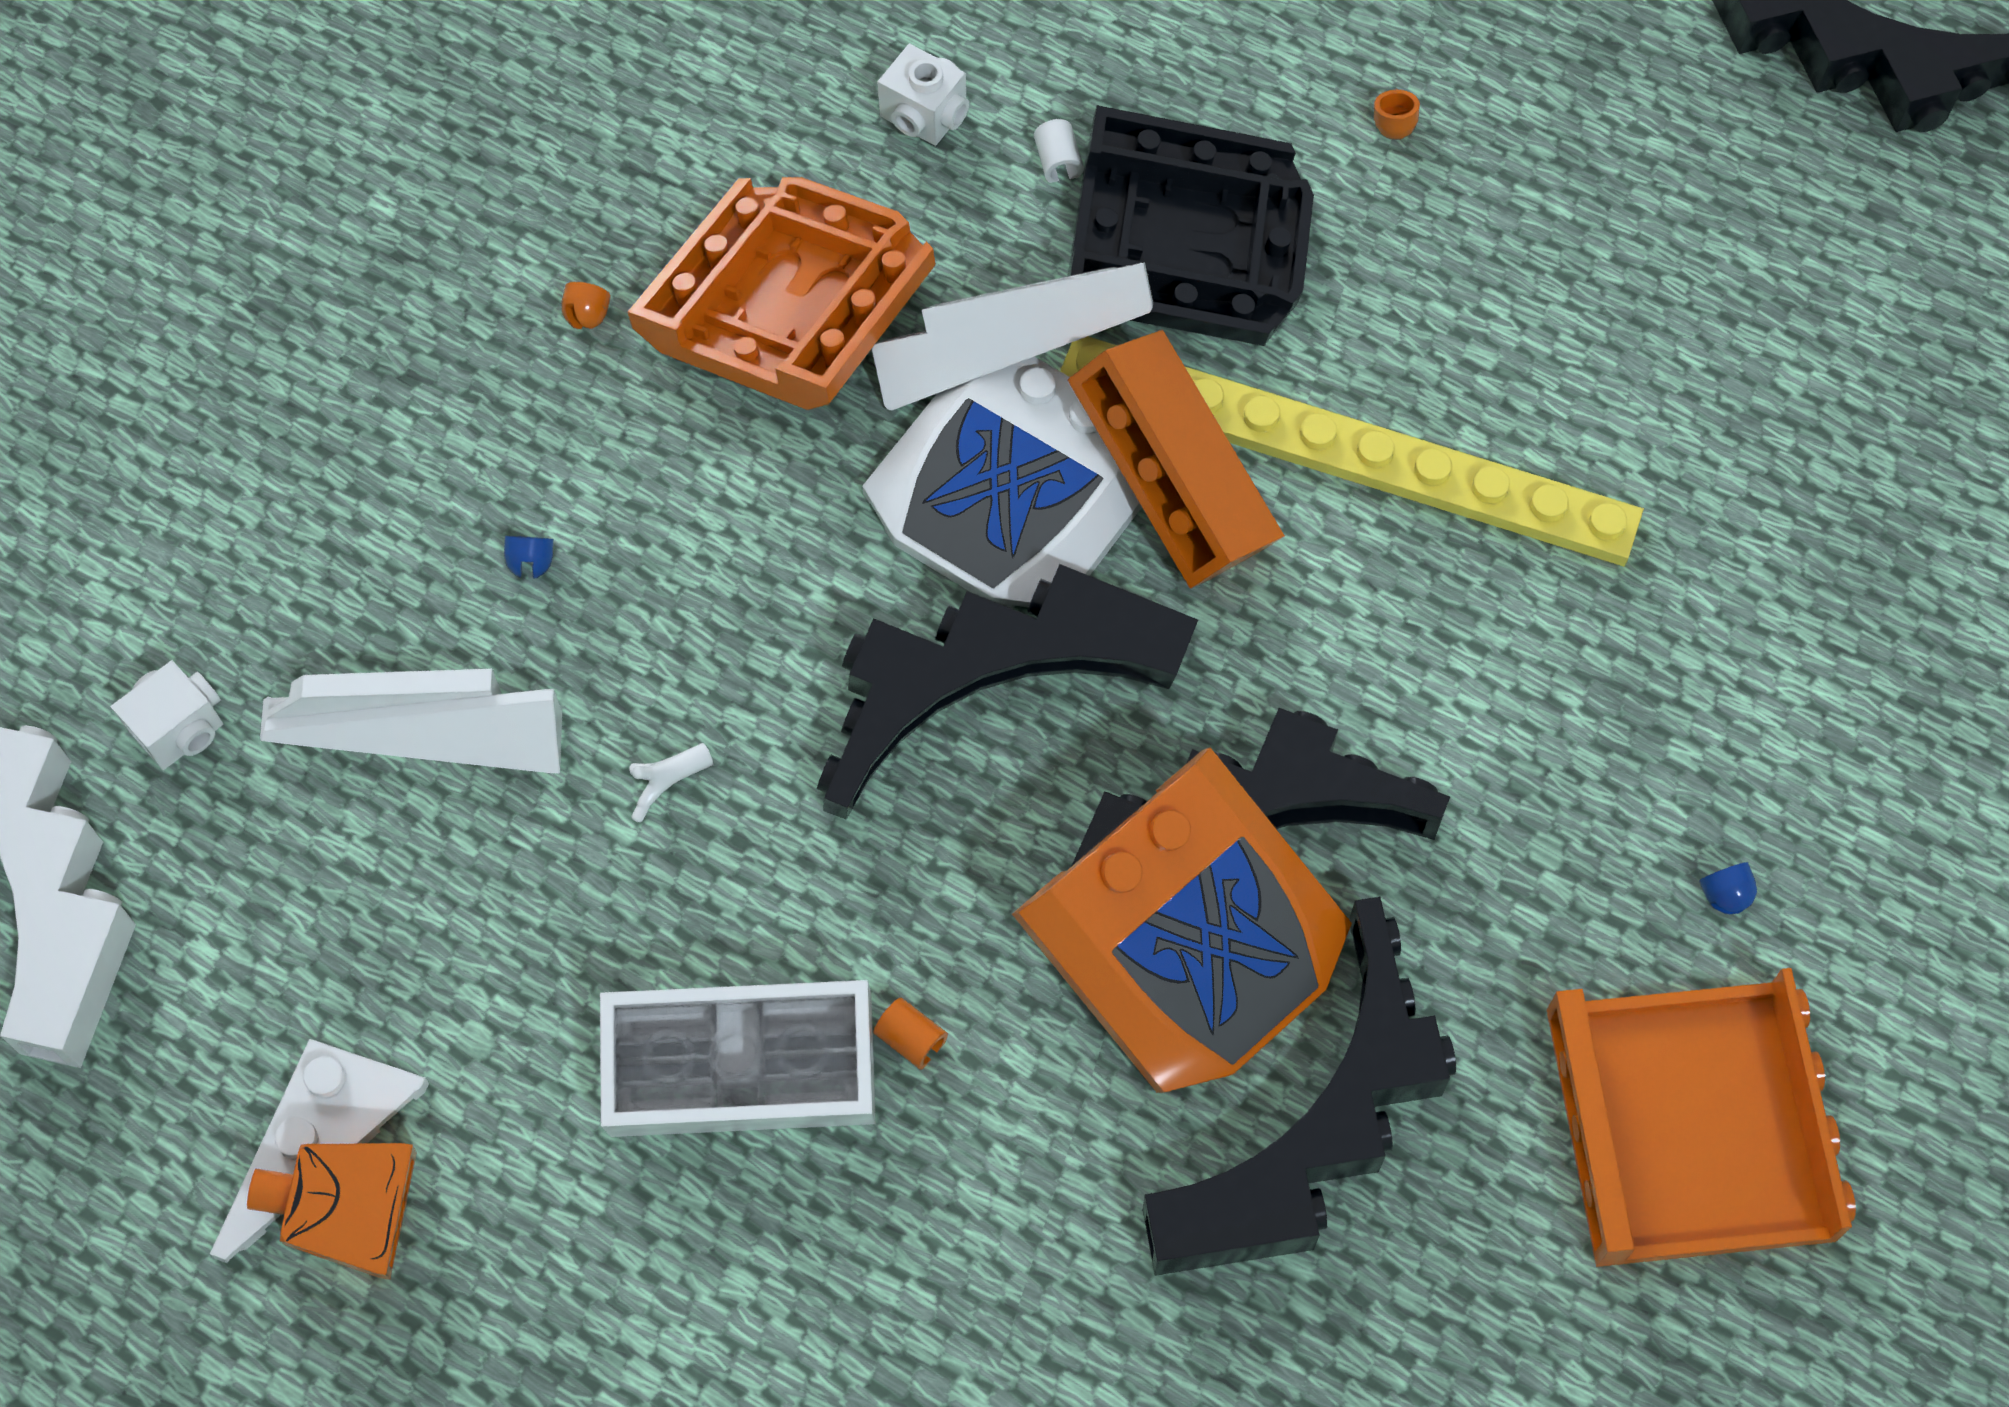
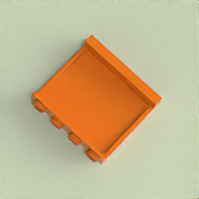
M1792 968L1781 969L1771 983L1585 1001L1583 989L1556 991L1547 1008V1016L1596 1267L1837 1242L1852 1228L1851 1221H1854L1856 1215L1854 1193L1848 1181H1841L1836 1156L1840 1151L1839 1129L1834 1117L1831 1115L1826 1116L1820 1092L1823 1091L1825 1086L1824 1066L1819 1053L1816 1051L1811 1052L1806 1032V1028L1810 1023L1809 1002L1804 990L1796 989Z

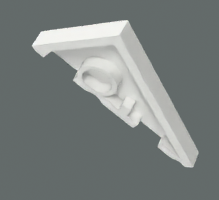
M309 1039L210 1255L214 1259L227 1263L239 1251L247 1250L267 1232L265 1229L280 1216V1214L247 1209L249 1186L256 1168L293 1174L300 1145L368 1143L381 1132L379 1128L413 1098L416 1101L426 1092L429 1085L427 1079Z

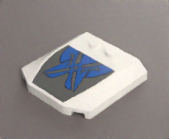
M1036 357L937 393L862 486L864 497L872 505L894 546L971 593L1012 609L1015 606L1029 607L1040 579L1052 583L1059 564L1090 576L1142 506L1068 382L1070 377Z

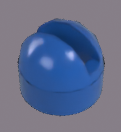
M505 536L504 559L509 571L521 578L522 562H533V579L545 574L551 566L554 539Z
M1748 862L1722 869L1699 880L1708 902L1714 909L1724 914H1739L1752 905L1757 894L1756 880Z

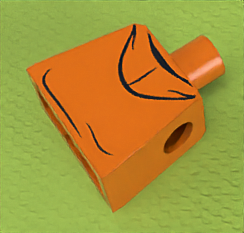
M405 1143L300 1145L293 1174L257 1168L254 1170L248 1191L247 1209L284 1215L280 1241L285 1246L378 1278L390 1279L417 1152L413 1145Z

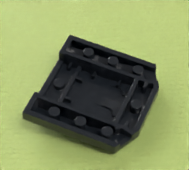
M1097 105L1086 153L1068 276L1145 262L1153 308L1150 313L1130 321L1265 346L1298 304L1304 289L1314 194L1308 180H1301L1293 160L1296 153L1292 143Z

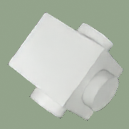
M173 660L159 670L151 671L142 676L130 692L110 706L128 732L163 771L184 754L193 756L206 749L213 741L215 731L223 725V722L213 708L214 705L221 701L215 690L198 671L188 678Z

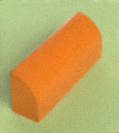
M1163 329L1103 351L1068 379L1070 386L1190 589L1220 575L1285 537Z

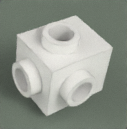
M910 43L877 81L880 117L893 123L907 136L919 137L936 146L948 130H956L967 115L969 100L966 99V73L961 71L950 60L936 58Z

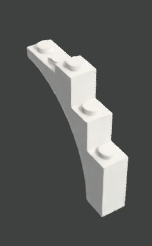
M21 726L19 731L0 727V859L13 891L19 938L15 985L0 1037L21 1055L81 1068L136 924L121 907L122 901L117 897L99 890H84L103 841L90 826L87 816L70 808L54 806L71 764V760L58 745L57 738L50 732L34 726Z

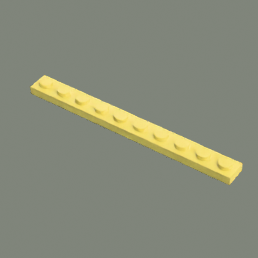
M1089 336L1071 343L1060 372L1071 377L1103 351L1118 345ZM1185 366L1231 444L1625 567L1644 508Z

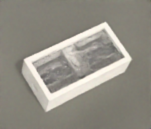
M868 980L600 993L601 1127L610 1137L876 1124L872 1000Z

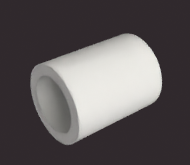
M1054 119L1041 124L1034 132V139L1046 180L1049 183L1059 181L1056 167L1062 164L1066 166L1069 179L1080 177L1084 167L1070 122L1063 119Z

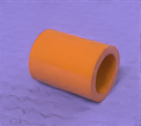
M902 997L896 999L885 1010L873 1031L874 1035L919 1070L924 1069L931 1060L926 1056L930 1049L937 1053L948 1037V1033Z

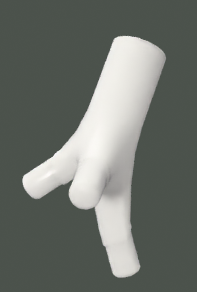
M704 743L656 763H633L630 765V774L634 778L649 780L631 816L634 821L642 822L650 805L674 783L713 765L710 752Z

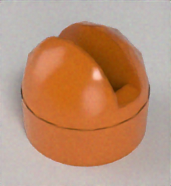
M1398 89L1381 93L1374 102V121L1379 132L1388 139L1401 140L1410 135L1416 128L1419 120L1420 102L1418 98L1411 92Z
M569 282L565 285L561 301L562 315L573 328L582 329V327L593 329L603 322L608 311L611 295L605 289L594 284Z

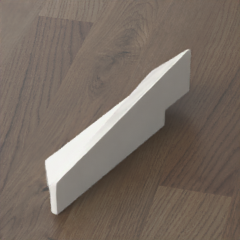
M1145 262L1048 280L935 304L922 309L926 331L887 338L877 342L872 347L885 407L888 410L898 409L1150 313L1153 308V300Z
M492 669L303 675L291 682L289 697H267L263 699L260 740L489 767L560 773L562 710L554 689L501 694Z

